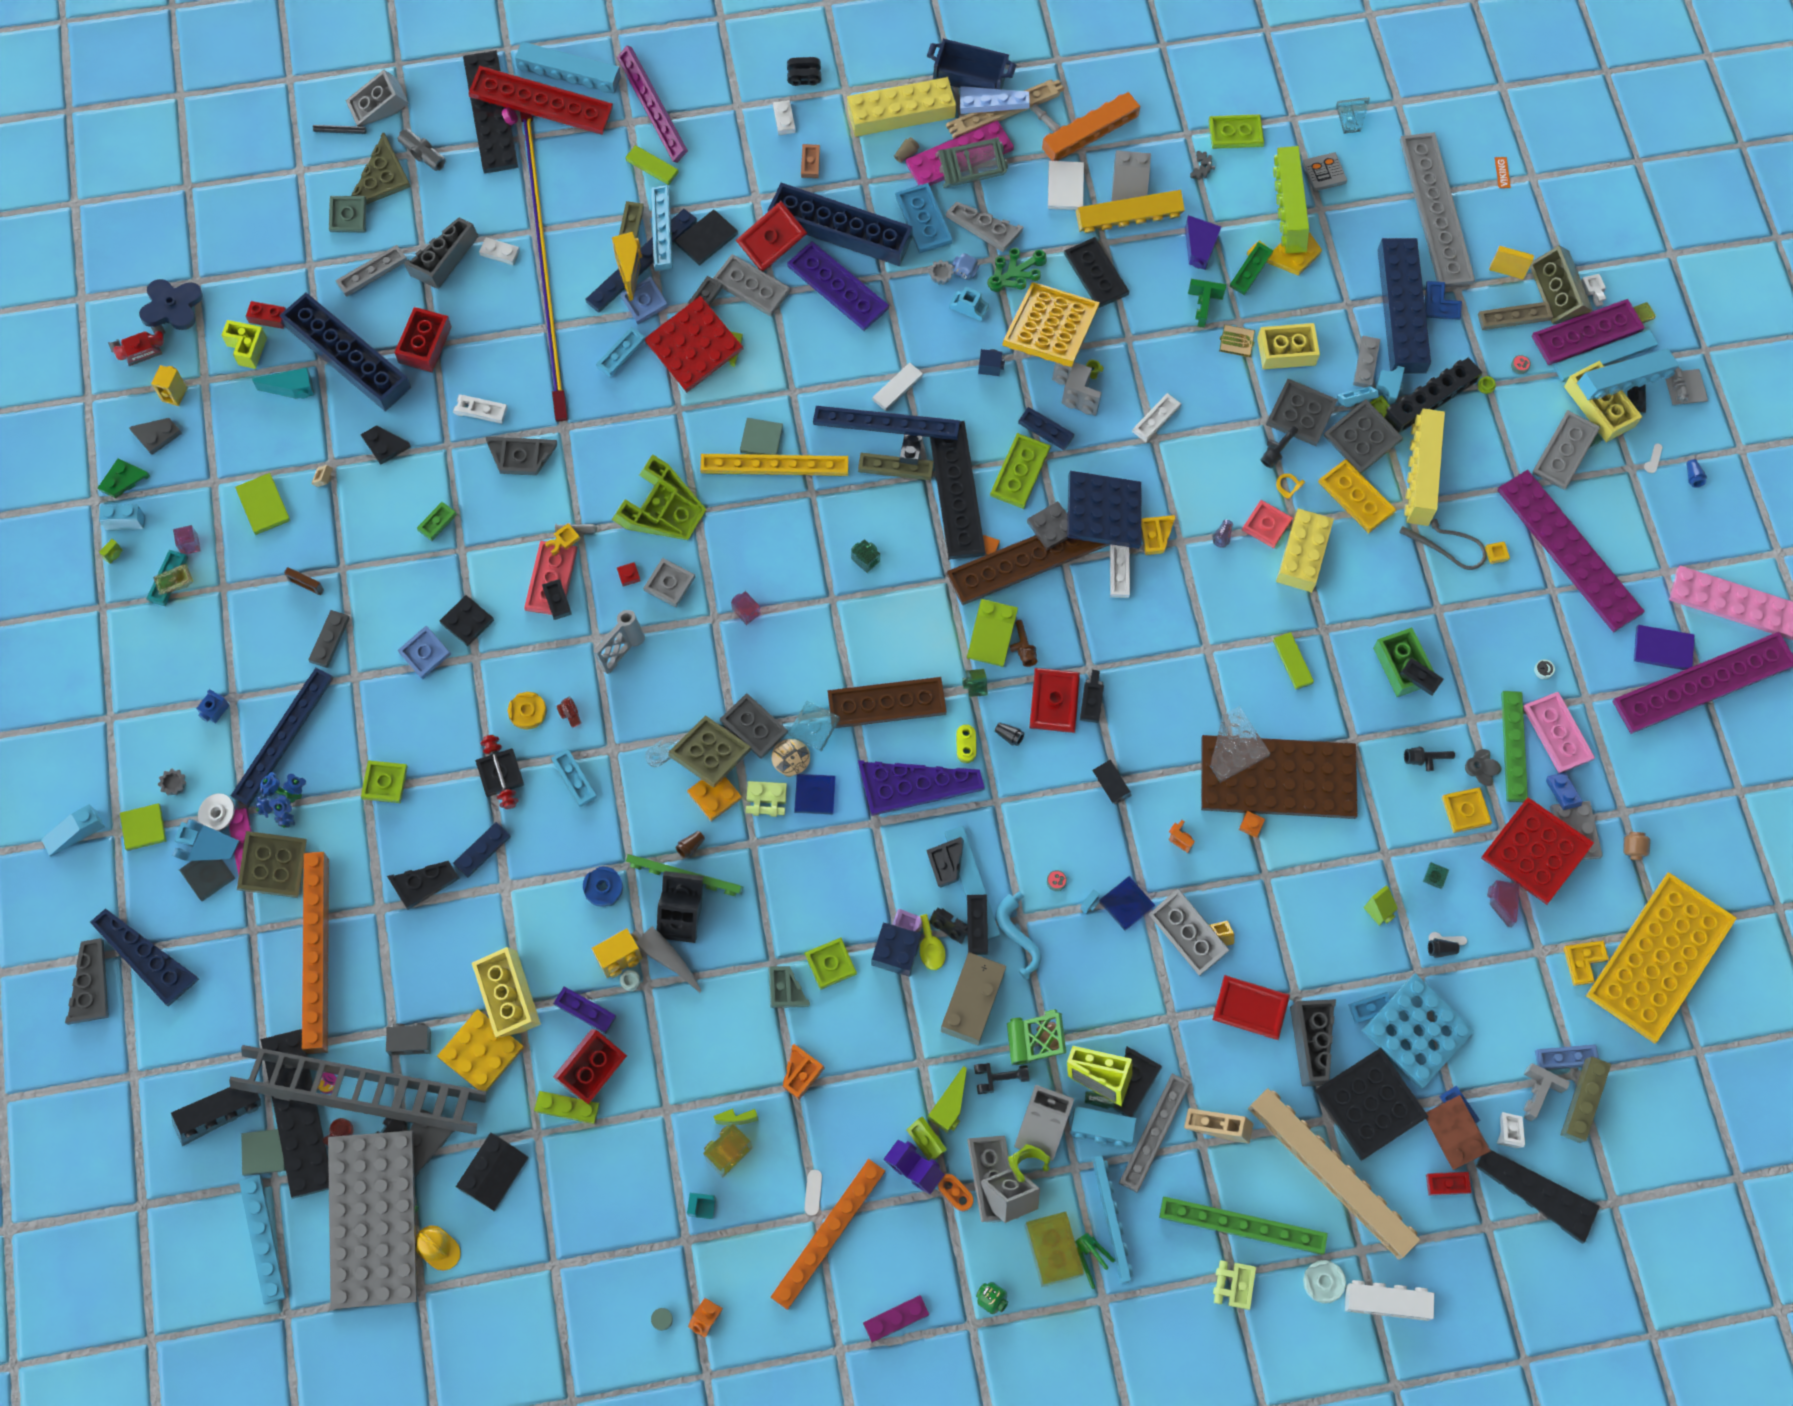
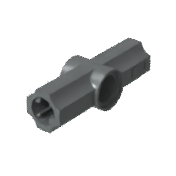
M403 129L397 138L398 142L410 150L416 160L425 162L435 171H440L444 167L445 158L435 151L425 138L420 139L409 129Z

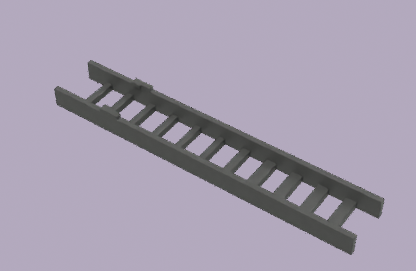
M246 1045L241 1047L242 1057L256 1059L249 1080L231 1076L229 1079L230 1088L270 1095L282 1100L290 1101L291 1099L475 1135L477 1133V1123L462 1121L467 1100L486 1102V1091ZM262 1060L277 1063L269 1084L255 1081ZM283 1064L285 1068H297L290 1088L276 1085ZM303 1068L317 1071L311 1091L296 1089ZM324 1072L338 1075L331 1095L317 1093ZM344 1076L358 1078L352 1099L337 1097ZM364 1080L378 1082L372 1103L358 1101ZM385 1084L398 1086L391 1107L379 1105ZM407 1088L418 1090L412 1111L400 1109ZM427 1092L438 1094L432 1115L421 1113ZM447 1096L459 1098L453 1119L441 1117Z

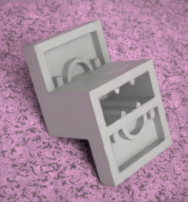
M1055 362L1052 380L1061 385L1065 384L1062 404L1068 408H1075L1085 414L1096 416L1102 392L1088 388L1092 368L1074 362L1072 367L1063 366Z

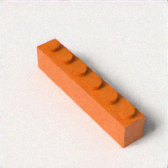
M1129 92L1118 95L1114 100L1104 103L1096 110H1091L1087 115L1075 119L1069 125H1064L1058 131L1047 134L1043 138L1042 149L1051 161H1059L1137 118L1140 105Z

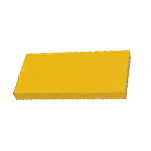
M1347 459L1339 463L1318 481L1368 534L1396 512V509Z

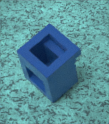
M209 689L207 691L208 694L196 709L199 712L198 716L206 722L211 720L216 724L230 705L225 698Z

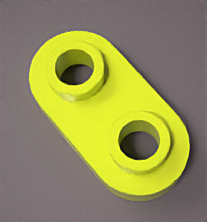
M966 724L960 726L956 733L957 758L963 763H970L976 757V732L972 726ZM967 731L969 732V735L965 736L963 735V732ZM968 749L970 753L965 754L963 751Z

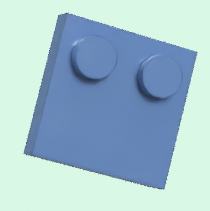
M651 276L636 285L632 301H629L626 291L620 294L637 324L669 307Z
M427 626L397 650L422 679L451 655L449 650Z

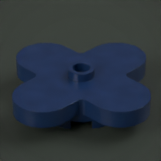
M157 279L147 286V294L151 302L144 305L139 312L140 319L144 325L156 327L161 324L170 323L175 329L186 330L195 324L196 317L192 307L198 304L203 297L198 284L188 282L173 288L168 281Z

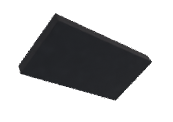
M1096 237L1064 250V255L1091 299L1100 302L1099 308L1129 295L1128 288Z

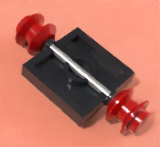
M488 735L483 738L480 744L486 747L483 753L489 756L475 760L486 797L499 794L497 799L502 800L499 804L501 808L506 810L512 809L519 800L513 797L516 795V791L511 789L524 786L513 748L499 752L502 748V745L497 744L500 740L499 737Z

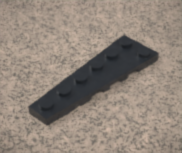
M1492 1150L1479 1157L1475 1167L1497 1183L1503 1185L1508 1191L1526 1201V1204L1534 1207L1548 1220H1552L1559 1225L1563 1231L1582 1244L1585 1243L1599 1210V1205Z

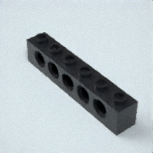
M1469 357L1463 361L1459 360L1451 369L1447 368L1442 371L1439 377H1433L1425 386L1416 388L1410 396L1408 394L1405 395L1398 404L1393 403L1386 409L1387 413L1384 418L1398 433H1401L1412 426V424H1415L1416 416L1420 415L1422 409L1436 410L1475 384L1483 372Z

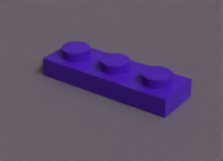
M565 986L553 1003L556 1007L604 1034L608 1032L616 1019L615 1014Z

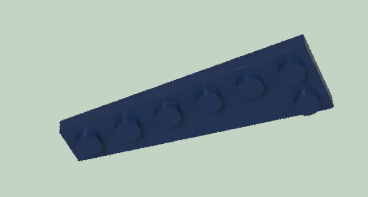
M106 908L90 921L95 929L166 1006L169 1007L199 980L196 975Z

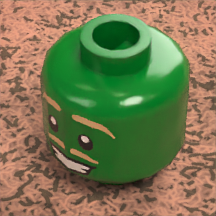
M994 1282L984 1283L976 1294L978 1298L977 1304L992 1315L998 1311L1003 1312L1008 1305L1006 1300L1007 1292Z

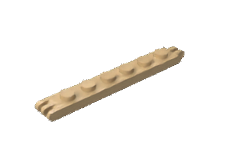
M1048 80L1024 91L1029 92L1031 108L1034 104L1039 105L1058 97L1065 88L1061 85L1060 80L1054 82ZM1027 109L969 113L948 122L946 127L949 129L950 134H953L952 137L954 139Z

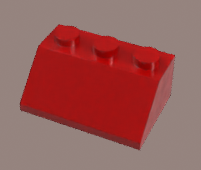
M591 1029L553 1078L586 1104H589L627 1055L599 1031Z

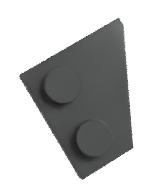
M170 418L139 424L129 428L151 455L182 434Z

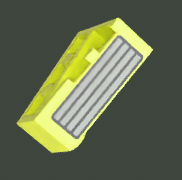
M1072 1046L1067 1060L1068 1077L1122 1106L1132 1077V1059Z

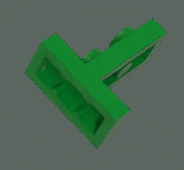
M1191 279L1188 294L1197 295V304H1200V309H1197L1195 319L1198 320L1197 327H1205L1210 298L1223 300L1226 284Z

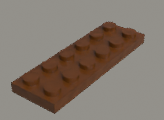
M941 677L827 690L832 729L941 716L947 713Z

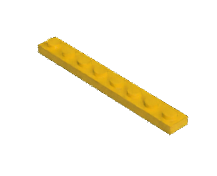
M701 454L700 472L703 474L848 476V456Z

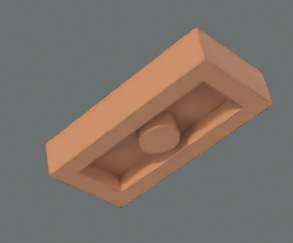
M802 144L801 178H819L820 145Z

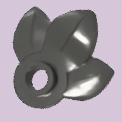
M1486 749L1476 751L1474 756L1468 759L1465 764L1467 774L1476 776L1479 783L1486 786H1492L1493 780L1491 776L1499 774L1502 770L1496 760L1490 759V751Z

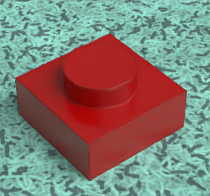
M635 562L617 567L623 587L641 581Z

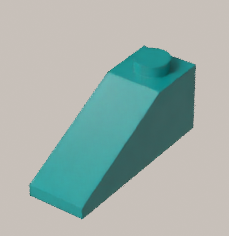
M307 368L252 378L258 391L295 399H304L314 395L311 375Z

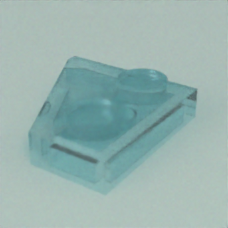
M1369 97L1337 101L1336 108L1344 134L1361 132L1370 101Z

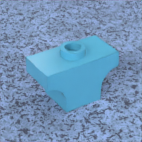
M966 286L962 292L956 291L949 304V309L979 321L983 320L989 308V303L982 299L981 292Z
M1397 366L1394 371L1381 370L1375 389L1378 390V395H1382L1389 405L1396 402L1398 393H1402L1404 383L1401 381L1404 367Z

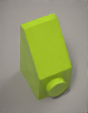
M1387 885L1373 895L1363 907L1379 926L1383 922L1386 924L1391 922L1396 917L1394 913L1398 909Z

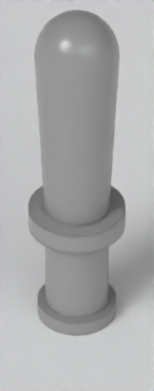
M1037 104L1031 107L1030 110L1053 132L1060 129V126L1047 115L1046 111H1042Z
M555 524V532L565 525ZM594 524L571 525L577 533H595L597 531V527Z

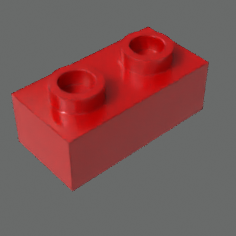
M251 301L246 318L249 323L284 329V324L279 315L286 310V307Z

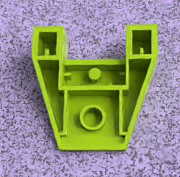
M652 454L639 476L654 485L641 508L624 499L611 520L627 530L688 540L705 513L706 508L669 464Z

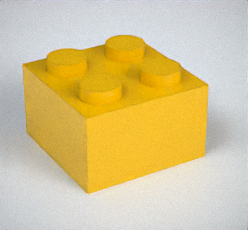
M627 928L592 947L594 956L607 978H614L620 975L623 969L628 966L629 968L636 966L640 962L639 960L642 959L640 950Z

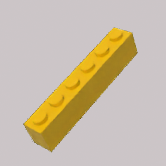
M1181 190L1082 206L1078 207L1075 212L1079 232L1091 233L1098 228L1109 230L1115 225L1126 227L1129 226V223L1133 222L1143 224L1146 223V220L1153 219L1155 222L1163 220V217L1170 216V219L1180 217V214L1185 209Z

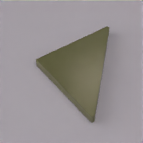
M385 133L381 134V138L371 154V159L366 164L361 174V179L351 196H365L366 205L411 187Z

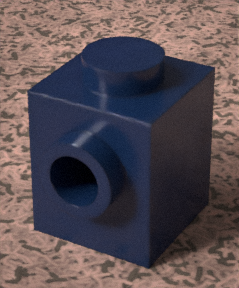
M981 349L978 374L1000 376V369L1004 370L1005 359H1002V351Z

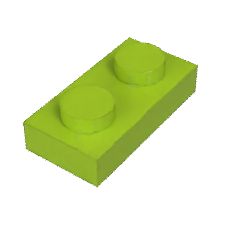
M923 1116L906 1129L928 1161L930 1159L936 1160L947 1150Z

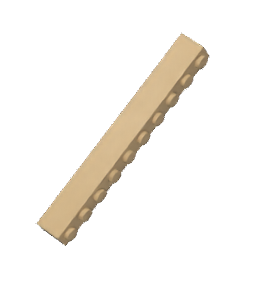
M1267 1088L1250 1105L1248 1110L1398 1260L1405 1257L1420 1241L1417 1237V1232L1412 1227H1407L1402 1222V1217L1396 1211H1391L1386 1206V1201L1381 1196H1376L1371 1191V1186L1366 1181H1361L1356 1176L1355 1170L1351 1166L1345 1165L1340 1160L1339 1154L1334 1150H1330L1325 1145L1326 1142L1319 1135L1315 1136L1310 1131L1311 1127L1304 1120L1300 1121L1295 1116V1111L1289 1105L1285 1106L1275 1091H1270Z

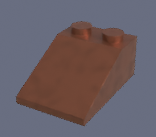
M1460 1095L1426 1112L1429 1116L1426 1120L1453 1170L1491 1151Z

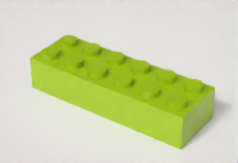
M1299 146L1277 148V155H1274V166L1276 167H1273V178L1276 177L1274 187L1278 193L1276 194V204L1280 207L1278 208V219L1282 221L1279 222L1280 233L1282 232L1283 235L1281 236V246H1285V253L1307 252L1309 224Z

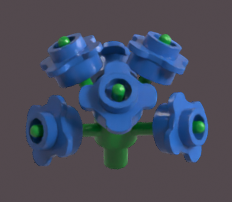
M270 772L261 781L260 792L263 793L262 797L264 799L261 800L260 797H257L256 811L268 818V814L273 812V808L274 814L277 816L274 820H276L275 822L278 823V826L285 828L295 825L294 815L289 814L292 811L291 803L302 798V787L306 784V780L296 777L294 774H288V780L283 784V788L279 786L280 780L275 778L274 772ZM275 793L279 794V797L277 799H271L269 801L268 798H266L267 796H273Z

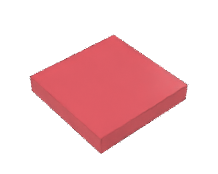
M1260 500L1243 526L1242 531L1275 548L1293 517Z

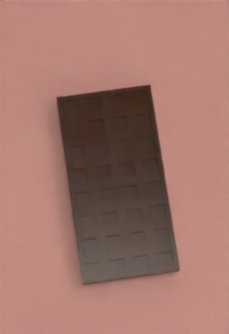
M1202 735L1201 810L1247 813L1249 811L1257 814L1356 819V743Z

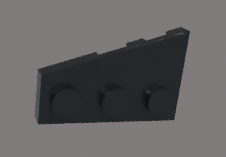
M449 861L425 866V868L414 871H405V873L387 876L407 910L460 879Z

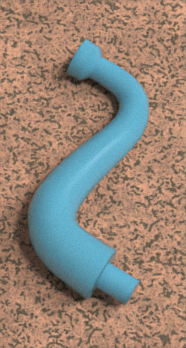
M1018 891L1014 896L1008 894L999 904L996 910V921L1000 929L1008 937L1031 954L1032 962L1026 968L1019 970L1021 976L1027 980L1030 978V974L1040 965L1041 953L1038 947L1010 919L1011 913L1019 907L1018 902L1024 898L1023 894Z

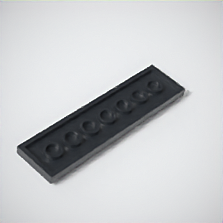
M497 50L463 56L469 90L479 66L501 72ZM470 97L484 174L518 168L511 125H508L502 116V110L506 107Z
M960 421L958 440L930 437L948 560L985 556L986 553L965 421Z
M302 1029L260 1039L262 1049L308 1057L307 1053L302 1050ZM265 1061L268 1081L270 1083L277 1063ZM283 1064L276 1085L290 1088L297 1068H285ZM303 1068L296 1089L311 1091L313 1086L310 1069ZM271 1096L291 1198L294 1199L329 1190L328 1155L317 1104L291 1099L290 1101L282 1100Z

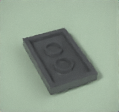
M747 693L720 718V722L736 737L748 744L760 759L788 734V730Z

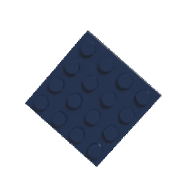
M1070 471L1068 474L1067 538L1139 549L1141 547V482Z

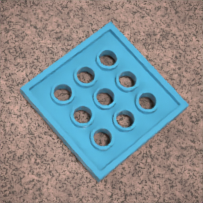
M1415 973L1366 1025L1362 1032L1422 1089L1470 1037L1474 1030ZM1413 997L1420 999L1421 1005L1419 1008L1413 1006ZM1400 1011L1407 1013L1408 1020L1406 1022L1400 1020ZM1428 1011L1435 1014L1434 1022H1430L1427 1019ZM1388 1025L1394 1027V1036L1387 1034L1386 1027ZM1416 1025L1420 1026L1423 1030L1421 1036H1417L1414 1033ZM1442 1026H1447L1450 1029L1448 1037L1442 1034ZM1403 1039L1407 1040L1410 1044L1408 1051L1401 1047ZM1430 1040H1434L1437 1043L1436 1051L1429 1048ZM1417 1054H1421L1424 1057L1425 1062L1423 1065H1419L1416 1062Z

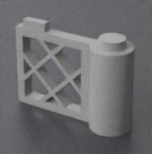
M624 610L618 614V624L593 651L603 672L607 674L611 673L618 665L619 660L632 646L641 645L645 640V635L637 617L631 610Z

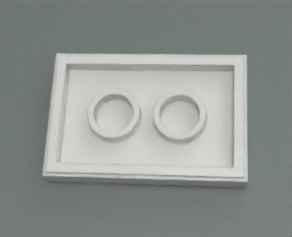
M1049 161L1048 209L1077 210L1078 207L1083 206L1084 162Z

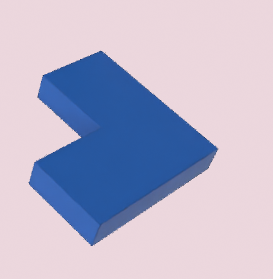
M1427 281L1425 293L1426 318L1460 320L1462 301L1444 300L1445 282Z

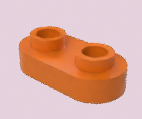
M945 1174L938 1183L940 1193L958 1211L964 1212L969 1210L973 1204L972 1194L954 1175ZM949 1182L952 1184V1188L946 1189L944 1184ZM962 1197L967 1201L964 1205L959 1203V1199Z

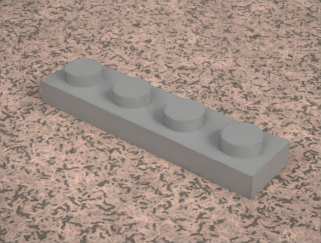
M396 245L337 279L336 283L347 297L407 261V258Z

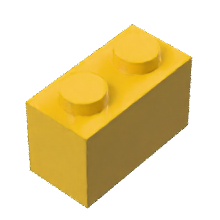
M159 366L151 384L162 402L179 406L187 386L176 368L172 366Z

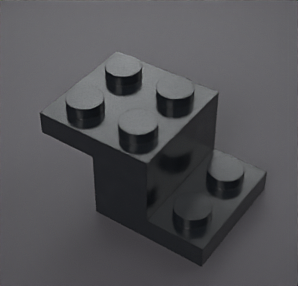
M664 871L662 893L657 908L656 931L665 939L696 943L698 920L702 909L704 876Z

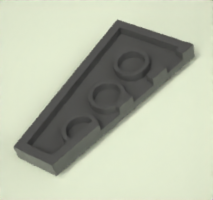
M99 938L81 941L76 964V976L72 984V997L69 999L68 1004L69 1012L65 1020L67 1025L109 1018L104 940Z

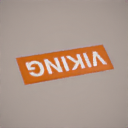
M1494 157L1498 187L1511 188L1507 157Z

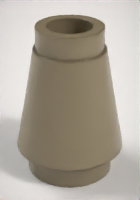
M911 137L905 139L894 155V158L899 163H902L918 152V143Z

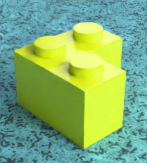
M227 320L221 334L226 346L235 348L233 356L239 366L256 369L267 340L263 328Z

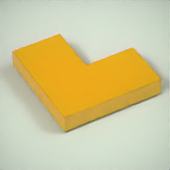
M1604 940L1569 945L1563 948L1573 986L1594 983L1590 964L1609 960Z

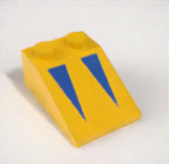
M633 232L612 237L615 259L629 301H632L640 270L639 259L642 258L639 239L634 237Z

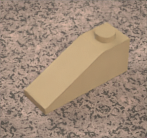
M1188 1108L1184 1128L1229 1141L1249 1144L1253 1123L1244 1116Z

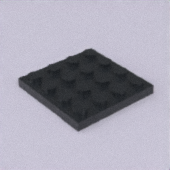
M1381 1048L1313 1091L1361 1161L1429 1117Z

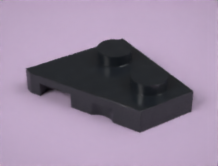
M377 425L360 434L380 465L411 448L408 441Z
M962 837L926 850L938 887L940 888L959 880L964 844Z

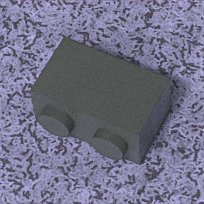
M397 1023L393 1024V1027H386V1052L390 1056L431 1054V1029L425 1023H413V1026Z

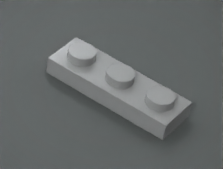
M1362 336L1353 385L1372 387L1380 339Z

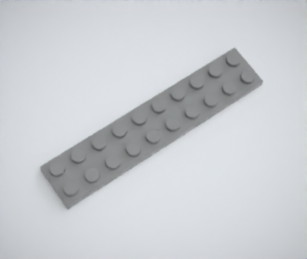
M1435 132L1401 136L1400 143L1437 282H1445V287L1474 284L1475 278Z

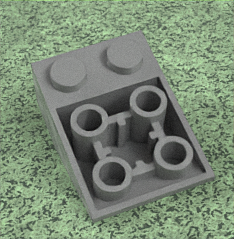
M1035 1085L1014 1147L1022 1149L1026 1144L1041 1149L1053 1161L1074 1098Z

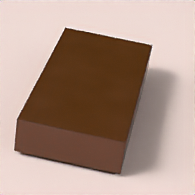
M289 567L284 571L288 581L317 595L323 593L324 589L320 582Z

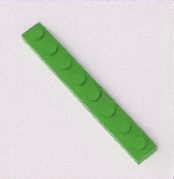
M1163 1196L1159 1214L1161 1219L1320 1255L1325 1254L1328 1233Z

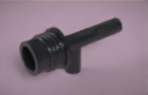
M1292 426L1279 443L1271 439L1268 440L1267 451L1260 459L1266 467L1271 469L1279 460H1282L1283 457L1280 452L1298 432V428Z
M1421 746L1405 749L1404 761L1406 764L1422 766L1425 762L1427 772L1434 771L1433 759L1455 758L1454 751L1425 752Z

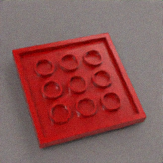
M701 296L644 339L645 343L686 393L744 349Z
M1527 797L1482 855L1481 859L1548 905L1591 849L1594 842Z

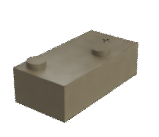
M968 952L940 1032L979 1045L1006 970L1005 965Z

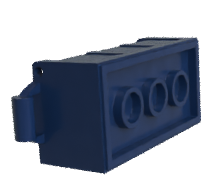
M944 38L942 43H931L927 53V57L935 61L933 80L948 77L950 86L957 88L963 86L1002 90L1005 78H1013L1017 66L1009 61V54ZM936 47L939 48L937 57L934 56Z

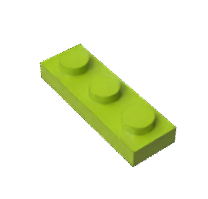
M539 1091L534 1112L595 1125L600 1104L592 1101L586 1104L581 1099Z

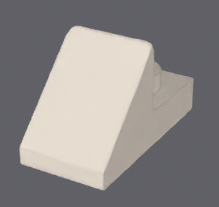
M1502 1112L1500 1116L1501 1133L1497 1144L1513 1148L1524 1147L1523 1117Z

